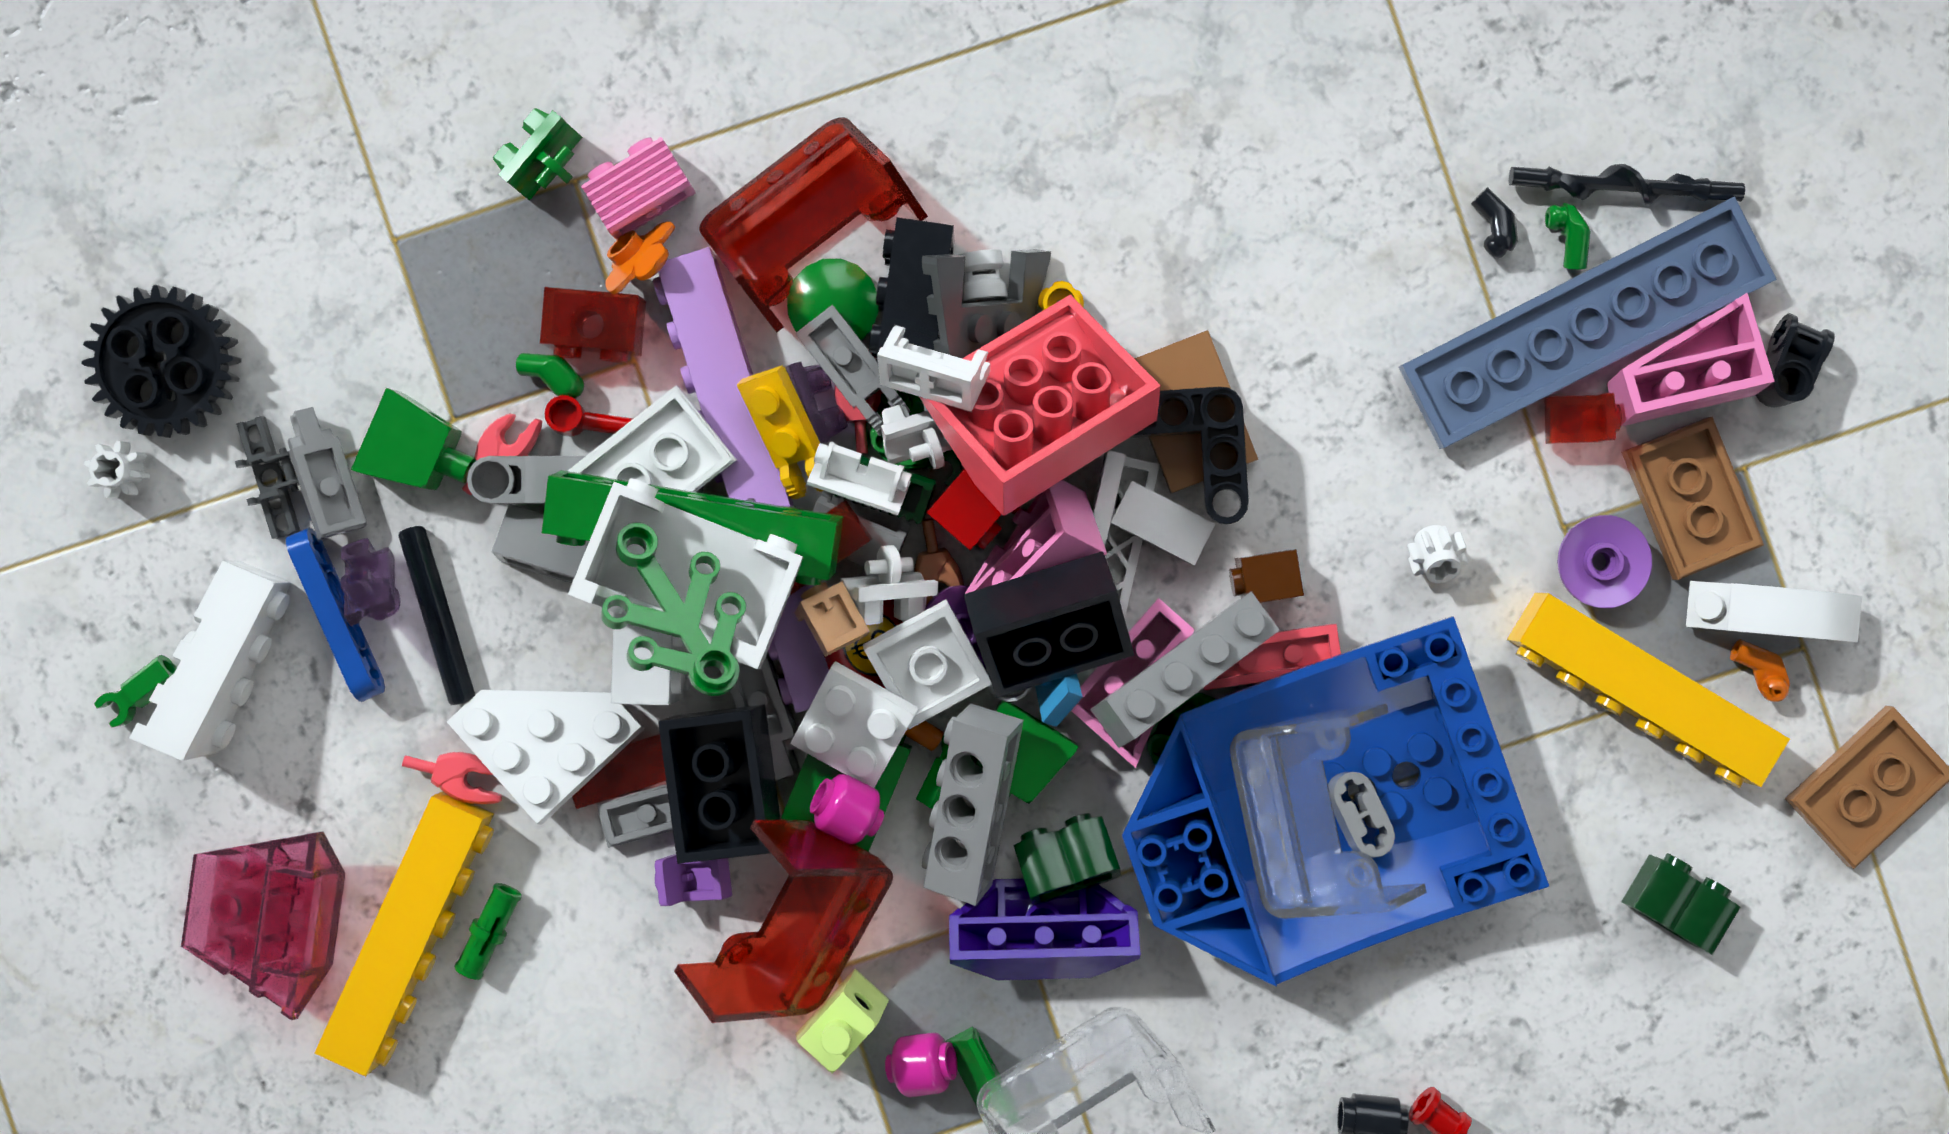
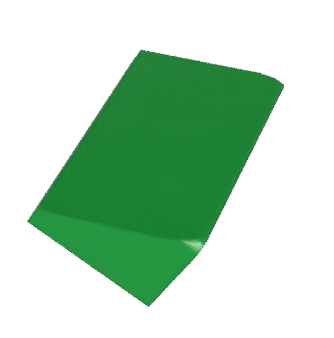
M972 1026L947 1039L946 1042H950L956 1052L957 1070L983 1120L988 1124H1011L1015 1122L1017 1117L1016 1104L977 1029H974Z

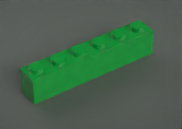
M564 470L549 475L541 533L556 535V542L560 544L584 546L586 541L591 539L613 483L617 482L627 486L629 481ZM650 485L658 489L655 498L665 504L756 540L767 542L769 535L773 534L797 544L795 554L803 556V560L794 582L805 585H821L822 580H829L836 572L843 516Z

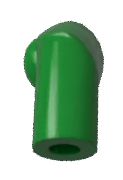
M1563 203L1562 206H1550L1545 213V225L1551 230L1560 229L1566 238L1563 267L1577 270L1586 269L1591 234L1588 224L1574 205Z
M521 353L517 357L516 370L519 375L540 377L556 396L567 395L577 398L582 394L584 390L583 379L577 375L572 366L563 357Z

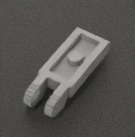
M833 305L795 333L853 409L858 408L879 436L882 435L881 425H883V419L866 402L878 390H881L887 398L890 407L901 405L906 407L908 413L911 412L894 389L880 385L877 361Z

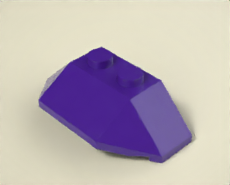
M1024 878L994 879L992 886L976 906L966 903L961 909L958 908L949 915L950 964L998 981L1093 978L1139 960L1141 957L1138 911L1128 904L1125 905L1100 885L1077 890L1060 898L1032 905Z

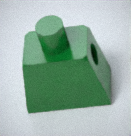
M386 388L351 470L415 487L437 490L444 475L465 484L468 471L473 463L476 462V459L456 450L462 433L460 429L408 395Z
M1000 700L995 711L1024 720L1009 797L1013 794L1030 804L1075 754L1079 746L1075 741L1043 723L1012 702ZM976 758L974 763L980 767H983L981 762Z

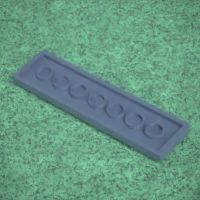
M1734 196L1408 361L1398 368L1439 449H1443L1732 303L1745 293L1749 294L1777 279Z

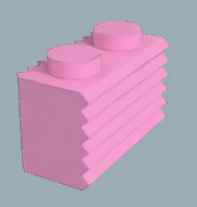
M649 137L635 143L627 151L629 154L628 158L615 166L612 162H606L597 166L588 174L590 181L581 186L607 230L616 240L628 231L637 230L640 226L645 225L656 216L662 215L665 211L670 210L673 206L678 205L696 193L662 137L656 141Z

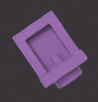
M676 854L655 861V886L658 890L660 906H672L683 901L723 900L733 896L728 858L677 864Z

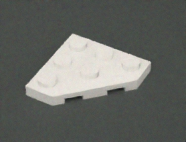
M480 690L447 721L451 728L537 824L541 825L645 729L624 704L611 703V693Z

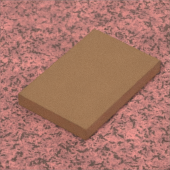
M1208 330L1134 358L1161 385L1160 391L1206 387L1230 388ZM1214 398L1207 406L1208 415L1216 422H1226L1233 417L1234 406L1227 398ZM1176 400L1167 401L1160 409L1161 419L1166 424L1173 426L1185 421L1188 414L1184 404ZM1244 423L1246 464L1259 459ZM1200 433L1148 437L1170 494L1203 481ZM1222 443L1212 448L1210 459L1215 467L1226 470L1235 465L1237 454L1232 446Z
M1713 417L1704 418L1621 452L1672 580H1680L1764 546Z
M1885 706L1790 793L1785 800L1847 867L1855 869L1949 782V766L1893 706Z

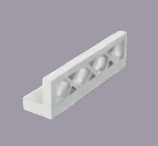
M1109 450L1104 455L1092 512L1104 546H1106V541H1108L1112 547L1105 555V558L1107 559L1116 554L1125 568L1123 581L1115 585L1117 591L1121 589L1119 600L1125 618L1143 539L1133 535L1117 546L1109 533L1111 519L1118 507L1114 509L1116 497L1118 496L1120 501L1124 497L1123 492L1119 488L1123 467L1137 468V470L1148 472L1144 487L1154 491L1160 464L1126 457V454ZM1131 544L1128 560H1126L1120 550Z

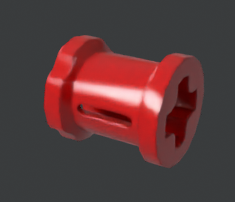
M1429 1087L1423 1091L1414 1101L1408 1113L1409 1120L1414 1125L1422 1124L1433 1134H1467L1472 1123V1118L1467 1113H1458L1443 1101L1440 1091L1435 1087Z

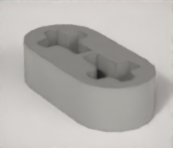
M1343 772L1335 775L1327 785L1326 796L1349 846L1361 856L1379 857L1385 855L1394 844L1395 833L1373 784L1368 777L1357 772ZM1345 782L1348 785H1357L1359 788V792L1354 795V800L1359 808L1358 811L1352 801L1342 800L1341 794L1346 791ZM1362 818L1369 828L1379 829L1380 834L1374 838L1376 846L1362 842L1361 837L1367 834Z

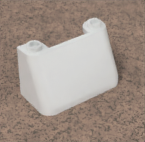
M630 478L627 486L614 482L568 595L601 607L608 597L623 595L631 603L663 611L637 568L624 564L616 554V542L620 530L630 523L646 524L655 531L658 538L655 558L684 603L691 581L688 570L693 556L699 552H710L719 559L720 571L716 581L710 584L699 628L709 644H711L718 623L714 615V608L718 598L726 592H735L741 595L746 602V611L742 621L736 625L730 652L738 662L755 669H761L803 560V556L795 554L798 545L773 534L769 535L767 542L756 540L665 504L655 498L658 491L657 488ZM637 544L627 547V550L633 554L639 555L645 552ZM700 563L696 565L697 570L702 574L713 572V569L708 564ZM727 603L721 606L722 610L728 615H735L739 612L738 608L733 604ZM619 606L609 608L612 612L626 615L625 610Z

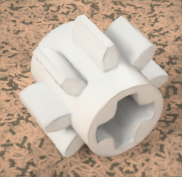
M117 440L113 449L109 445H95L98 453L92 460L84 461V465L89 467L92 477L87 482L88 486H105L104 497L117 499L121 490L126 495L139 494L136 485L142 479L150 478V474L144 472V465L142 463L147 455L139 452L129 454L130 442Z
M1432 525L1425 527L1416 534L1414 543L1407 545L1410 553L1408 560L1413 574L1418 576L1425 573L1429 582L1444 583L1450 581L1460 573L1461 565H1467L1468 563L1464 553L1467 547L1462 534L1457 532L1449 535L1446 526Z

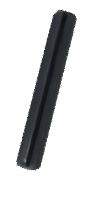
M423 526L406 528L399 532L398 537L448 703L450 705H459L469 702L475 696V692L426 529Z

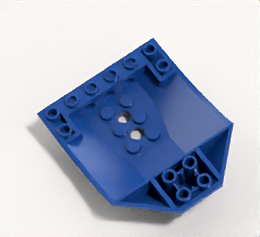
M1454 616L1313 663L1182 713L1122 834L1155 927L1276 987L1277 984L1394 937L1473 910L1550 887ZM1402 762H1411L1419 768V778L1411 786H1400L1393 780V770ZM1343 772H1357L1374 782L1375 791L1395 833L1394 844L1385 855L1379 857L1361 856L1349 846L1326 796L1327 785L1335 775ZM1345 782L1346 791L1341 794L1342 800L1352 801L1358 811L1359 808L1356 802L1348 794L1349 785ZM1362 818L1367 829V834L1361 837L1362 842L1376 846L1374 838L1380 834L1379 829L1369 828Z

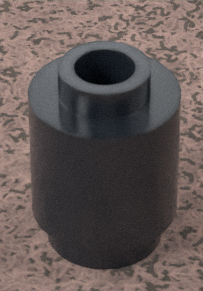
M1353 1093L1351 1098L1341 1097L1339 1100L1337 1115L1338 1134L1408 1133L1407 1108H1401L1399 1098Z

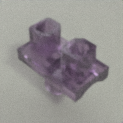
M801 361L790 364L786 367V371L820 443L826 444L830 441V438L848 427L843 410L839 405L819 411L814 395L831 389V379L820 365L803 367Z
M368 538L343 546L341 548V558L345 563V575L341 577V589L344 592V617L350 626L358 624L365 616L381 621L394 615L400 608L401 598L399 591L395 588V557L389 547L376 551Z

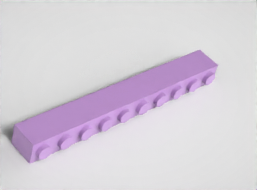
M710 247L668 259L663 268L658 272L660 277L653 278V285L660 304H668L673 321L667 323V330L674 349L682 348L687 366L680 368L685 387L689 394L696 393L701 408L698 412L737 459V461L714 478L716 483L724 481L729 498L741 500L755 498L756 502L794 506L793 500L786 493V488L783 487L780 480V469H776L737 387V383L741 379L753 375L716 254ZM794 582L768 653L772 661L779 659L784 673V677L778 679L785 705L793 703L795 712L798 713L809 709L829 669L823 652L805 619L798 621L795 615L799 603L803 601L801 595L816 585Z

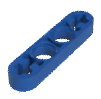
M310 527L286 538V547L350 692L359 702H364L382 694L385 691L384 679L322 540H318L316 532Z

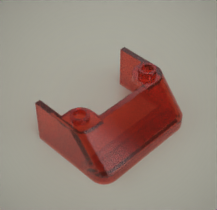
M839 117L822 125L710 211L702 220L699 231L777 333L784 326L769 307L780 304L788 297L793 283V277L788 269L860 214L867 221H887L894 217L900 210V207L904 205L920 221H923L928 216L891 160L848 118Z
M754 820L750 827L751 830L789 874L787 880L758 932L737 933L730 936L723 943L715 962L678 964L674 970L675 974L711 1023L799 1016L813 1012L828 998L893 881V873L879 857L855 844L845 843L816 828L813 821Z

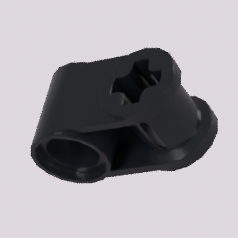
M1786 314L1775 327L1766 353L1775 382L1755 395L1759 402L1765 406L1775 408L1795 403L1808 397L1814 389V384L1823 362L1833 347L1835 340L1834 332L1828 329L1818 331L1798 322L1796 315ZM1780 374L1785 376L1789 382L1788 394L1784 393L1779 387L1778 378Z

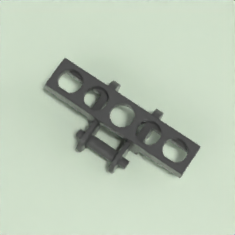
M259 416L254 420L236 423L247 460L235 461L236 468L252 466L260 491L259 497L246 499L248 506L261 504L272 539H278L301 531L288 492V488H291L292 492L298 491V485H300L289 451L287 452L286 448L279 449L280 454L276 453L266 417ZM254 425H257L261 441L257 443L252 442L248 435L249 429ZM264 447V452L256 454L259 448ZM280 461H281V464H282V467H283V470H284V473H285V476H286V480H287V481H285V479H284L283 472H282V469H281V466H280V463H279ZM268 469H273L278 476L276 484L271 487L266 486L262 481V475ZM279 498L282 507L275 509L270 505L269 501ZM281 513H284L289 528L285 531L278 529L276 525V518Z

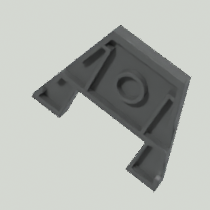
M1038 249L1011 251L1007 300L962 304L965 256L953 254L922 256L923 274L931 275L934 295L931 294L927 297L929 314L937 315L940 339L933 341L934 351L964 358L1035 316L1039 295L1043 288L1051 258V251Z

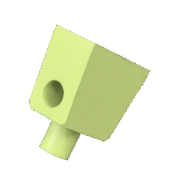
M854 969L796 1032L797 1042L833 1074L877 1026L889 999L858 970ZM855 996L863 1000L865 1004L868 1006V1009L864 1008L857 1001Z

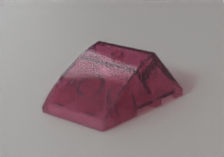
M324 831L193 855L181 947L221 974H231L248 985L249 992L257 998L266 997L281 1007L280 1013L290 1020L298 1019L329 972L334 960L346 873Z

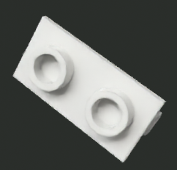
M830 442L829 446L822 443L819 444L814 458L815 464L806 485L895 515L899 514L912 476L911 473L903 471L904 466H898L871 457L868 466L860 464L862 453L838 446L834 442Z

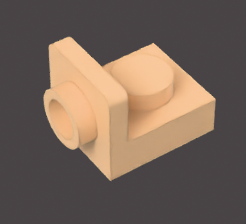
M843 581L831 587H828L826 582H823L821 585L808 589L801 595L803 601L799 603L795 615L798 621L805 619L825 657L866 637L870 632Z

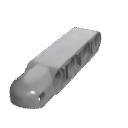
M586 456L483 457L474 462L468 471V488L476 499L485 503L545 504L548 476L561 470L568 471ZM703 487L697 492L703 493Z

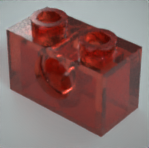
M544 287L540 344L553 349L554 356L581 359L582 351L600 353L599 360L628 363V355L642 356L646 301L639 295L617 293L613 295L610 292ZM593 315H600L604 323L602 332L597 337L586 338L583 333L584 322Z

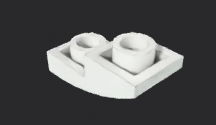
M1131 481L1111 521V524L1195 566L1215 526L1213 522L1134 481Z

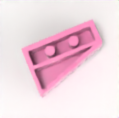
M1745 293L1677 337L1670 339L1629 364L1606 384L1618 425L1622 427L1752 397L1775 381L1748 293Z
M1061 480L1037 495L1027 511L1020 508L1012 519L1018 526L1003 548L995 545L965 594L1101 551L1106 555L1107 552L1086 492Z
M1159 598L1128 632L1135 656L1097 667L1080 686L1083 697L1071 710L1135 768L1153 726L1136 739L1118 748L1090 709L1193 634L1194 629Z

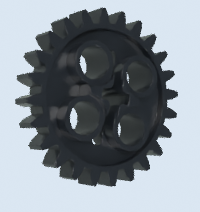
M153 285L151 295L147 290L138 287L134 288V302L127 297L118 295L116 301L120 310L116 312L103 307L101 311L108 322L105 326L91 323L90 327L99 335L98 340L84 341L83 343L85 347L95 351L93 358L81 361L82 365L95 368V374L88 377L84 382L87 385L99 386L101 388L92 400L96 403H110L104 415L115 419L122 416L120 427L133 430L137 426L138 434L152 436L154 431H156L159 437L171 438L173 428L177 434H190V422L199 427L208 426L204 412L221 415L222 411L216 400L218 398L232 400L233 398L232 394L224 388L225 383L239 382L240 380L239 377L228 372L229 366L241 363V358L228 355V349L239 343L238 339L222 335L231 326L230 322L222 319L214 320L219 311L217 307L209 304L202 307L203 297L193 293L186 297L185 290L174 286L168 293L165 287ZM151 322H153V325H152V328H151L152 334L150 333L149 328H148V325H149V323H151ZM181 322L184 326V334L181 340L174 344L171 339L172 328ZM136 335L139 340L138 351L130 357L127 352V344ZM195 366L198 375L197 381L188 389L184 377L187 370ZM150 380L153 391L150 398L144 402L140 395L141 386L145 381ZM172 390L175 392L176 396L174 401H171Z

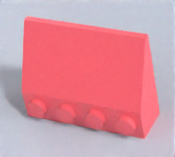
M1069 295L979 348L988 352L985 362L990 363V374L972 412L919 397L974 484L996 509L1005 516L1157 421L1161 385ZM976 351L972 352L971 354L967 355L962 359L972 361V358Z

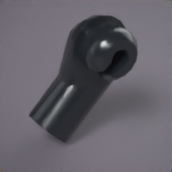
M1487 187L1472 201L1471 205L1491 225L1492 234L1484 241L1485 250L1492 257L1501 258L1508 250L1513 251L1518 242L1516 217L1514 212Z

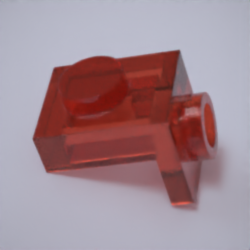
M1614 393L1586 396H1549L1544 398L1545 444L1602 443L1616 439V432L1621 428L1622 412L1619 404H1615Z

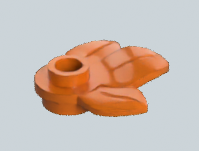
M663 222L656 225L647 234L640 236L634 230L624 233L612 244L607 252V257L612 261L611 267L613 270L605 282L606 288L611 294L614 295L622 292L634 278L641 281L647 280L663 268L669 256V252L663 244L675 230V225L672 222Z

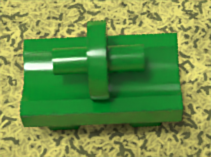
M534 108L523 120L522 128L531 135L520 149L511 142L503 144L493 156V160L501 169L498 175L529 201L540 187L546 189L556 176L566 184L573 178L563 167L574 156L572 150L583 137L553 110L547 114Z

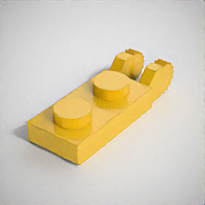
M781 365L741 379L737 383V387L776 469H780V480L783 487L786 488V493L794 500L806 496V482L802 477V472L797 462L805 460V471L809 478L815 464L814 458L820 441L785 366ZM814 487V489H816L819 492L824 491Z

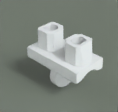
M901 405L889 407L882 411L883 425H881L885 456L889 463L896 464L909 459L915 462L928 457L934 469L945 466L943 452L952 450L925 406L924 412L911 416L906 407Z
M894 545L881 546L877 553V560L865 562L866 574L878 575L840 578V582L843 581L866 625L883 622V600L894 599V617L907 621L925 611L927 596H936L938 594V581L924 580L919 572L902 573L913 570V560L911 557L900 558V554Z

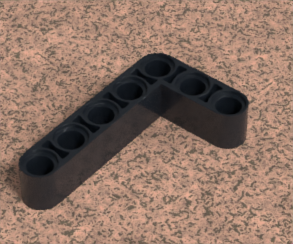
M1228 387L1160 391L1157 421L1130 438L1200 433L1206 512L1213 521L1219 524L1228 525L1238 522L1247 512L1249 503L1244 415L1241 398L1234 390ZM1224 397L1231 401L1234 406V415L1230 420L1216 422L1208 415L1207 406L1214 398ZM1171 400L1183 403L1188 413L1185 421L1175 426L1166 424L1160 417V409L1167 401ZM1222 443L1232 446L1237 454L1235 465L1226 470L1215 467L1210 459L1212 448ZM1230 490L1238 496L1240 506L1235 515L1222 517L1214 510L1213 498L1220 491Z

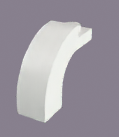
M1690 581L1686 627L1858 643L1862 596L1783 587Z

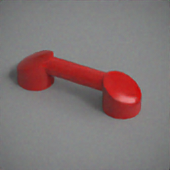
M560 395L551 399L544 413L547 424L556 433L568 437L579 435L584 430L615 434L634 419L585 412L576 399L567 395Z

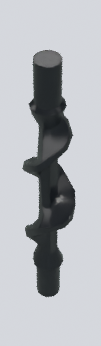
M1626 164L1611 165L1599 176L1565 174L1550 166L1547 169L1511 167L1508 178L1509 185L1541 187L1545 191L1563 188L1573 198L1581 200L1587 199L1597 190L1639 192L1645 205H1651L1660 195L1692 196L1704 202L1707 199L1726 201L1734 196L1738 202H1741L1745 195L1744 183L1710 181L1708 178L1693 179L1688 175L1678 173L1669 177L1666 181L1644 179L1637 170Z

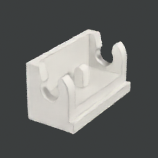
M895 325L884 346L880 348L877 354L880 385L972 412L990 374V363L985 362L988 352L978 349L972 361L910 344L908 339L903 338L906 328Z

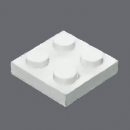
M947 599L863 644V649L886 690L919 707L908 727L909 729L992 684L987 671Z
M835 661L790 744L838 771L874 788L919 707Z

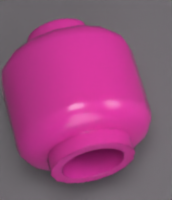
M839 774L832 780L828 778L823 780L816 790L810 805V812L814 814V822L817 829L852 845L860 842L866 835L874 836L884 818V811L879 809L880 795L878 790L845 774Z
M936 1032L900 1037L893 1046L892 1054L887 1055L885 1060L887 1079L890 1083H895L899 1092L909 1098L945 1092L950 1081L955 1080L957 1076L955 1049L950 1042H945L944 1038Z

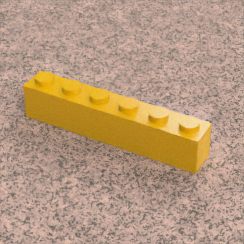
M1534 593L1507 638L1509 642L1519 647L1515 654L1523 660L1541 668L1543 663L1548 664L1559 671L1555 678L1561 683L1581 692L1583 687H1586L1598 695L1595 702L1601 707L1618 716H1621L1623 711L1638 719L1635 727L1658 740H1661L1663 735L1678 743L1674 749L1676 752L1698 764L1703 759L1718 767L1714 773L1716 776L1738 788L1742 786L1743 782L1762 787L1790 738L1549 593Z
M443 791L431 796L314 1054L365 1077L379 1065L384 1067L387 1065L398 1043V1040L392 1038L399 1022L402 1024L406 1023L416 1005L417 998L411 996L418 980L425 981L435 963L436 955L431 954L436 940L437 938L444 939L453 924L456 914L450 910L456 896H464L473 880L475 871L469 869L476 853L483 854L493 836L494 829L489 827L494 813L474 804L458 801Z

